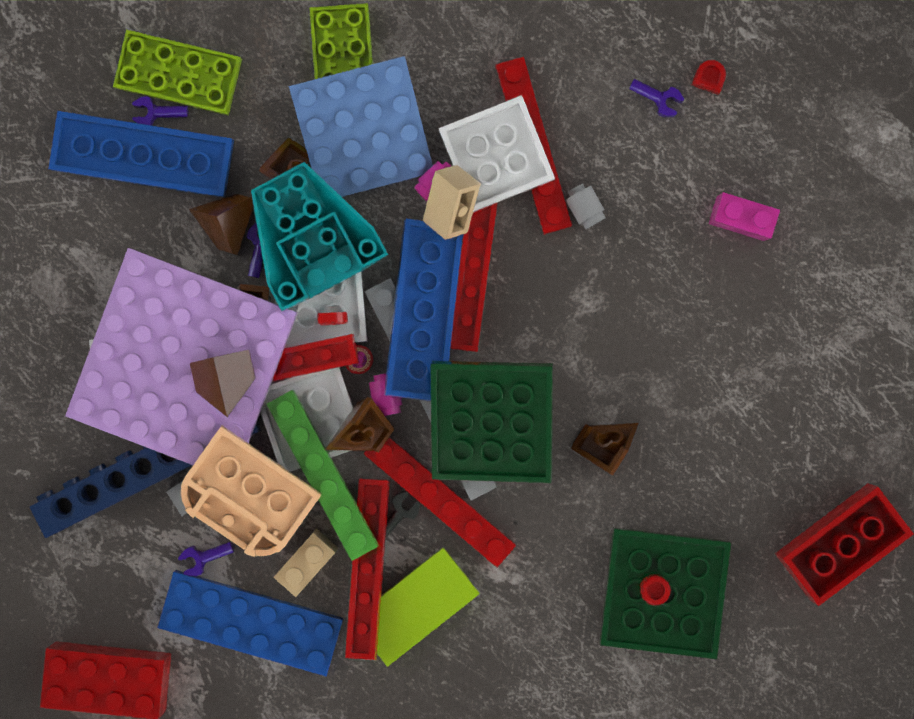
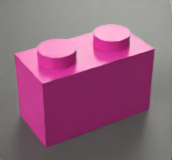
M723 192L716 197L708 224L766 241L772 238L780 210Z

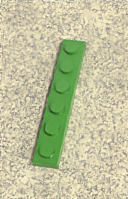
M291 390L267 403L271 414L309 484L321 493L318 500L351 561L377 548L379 545L331 456L327 450H324L326 447L295 390Z

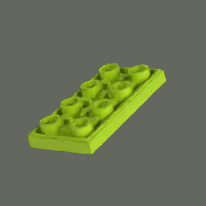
M368 3L309 8L315 79L373 64Z
M126 30L113 87L229 116L242 58Z
M444 547L381 595L377 655L387 667L480 594Z

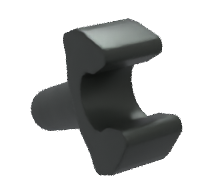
M407 491L396 494L392 499L394 512L387 519L386 538L403 518L415 519L419 513V501H416L410 509L403 508L402 501L406 499L409 493Z

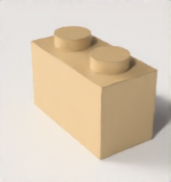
M458 165L435 171L423 221L445 240L467 233L481 183Z
M316 529L278 571L274 578L297 597L335 554L338 547Z

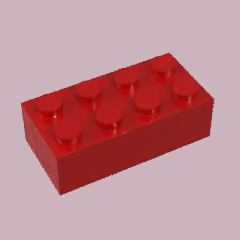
M867 483L777 551L775 555L809 600L820 606L914 535V533L880 488Z
M56 641L47 647L45 651L40 708L160 719L166 711L172 653Z

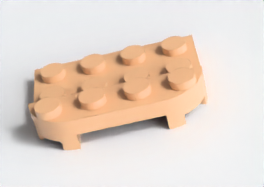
M222 425L181 484V498L186 508L185 511L192 518H198L244 549V553L253 557L268 556L280 552L321 496L319 491Z

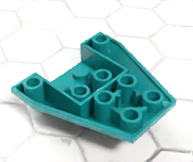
M305 162L251 190L267 285L281 311L319 295L362 272L388 255L374 227Z

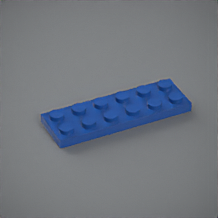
M57 111L48 169L57 172L225 198L234 140L214 135Z
M407 218L404 220L384 390L385 396L431 401V362L449 361L463 234L445 240L424 221Z
M175 570L157 628L327 677L343 618L199 576L184 575L183 572Z

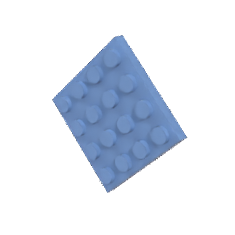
M405 56L289 86L311 168L341 197L422 176L433 166Z

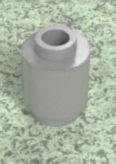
M581 184L568 192L570 197L565 201L578 224H582L585 230L606 218L603 214L605 209L592 186L585 188L584 184Z

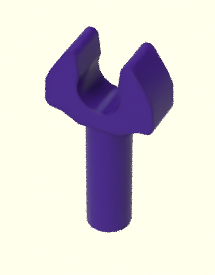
M636 79L632 81L629 87L630 90L654 101L658 107L657 114L662 117H675L677 115V111L667 107V99H673L678 103L684 101L680 91L674 87L660 92Z
M149 96L140 97L132 102V105L136 108L146 107L148 109V114L145 117L138 116L132 118L138 124L153 126L157 118L188 117L189 113L188 106H156Z
M255 223L248 230L247 238L254 245L248 276L259 278L263 257L257 223Z
M232 542L203 552L197 550L193 545L186 548L178 557V560H184L188 557L194 558L196 561L195 567L186 569L183 574L198 576L204 572V566L207 562L232 554L235 551Z

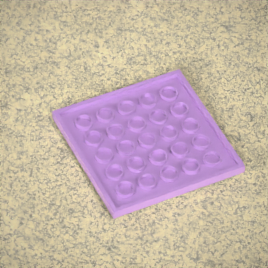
M128 248L65 416L191 465L195 464L221 425L249 443L298 312L290 309L281 311L275 303ZM250 350L256 379L229 416L226 417L196 393L190 363Z

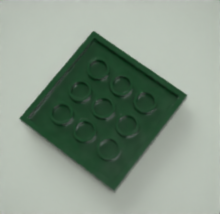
M432 361V479L552 483L553 363Z
M613 527L599 640L600 646L717 659L731 542ZM652 574L665 578L671 589L668 600L657 606L648 604L640 594L642 580Z

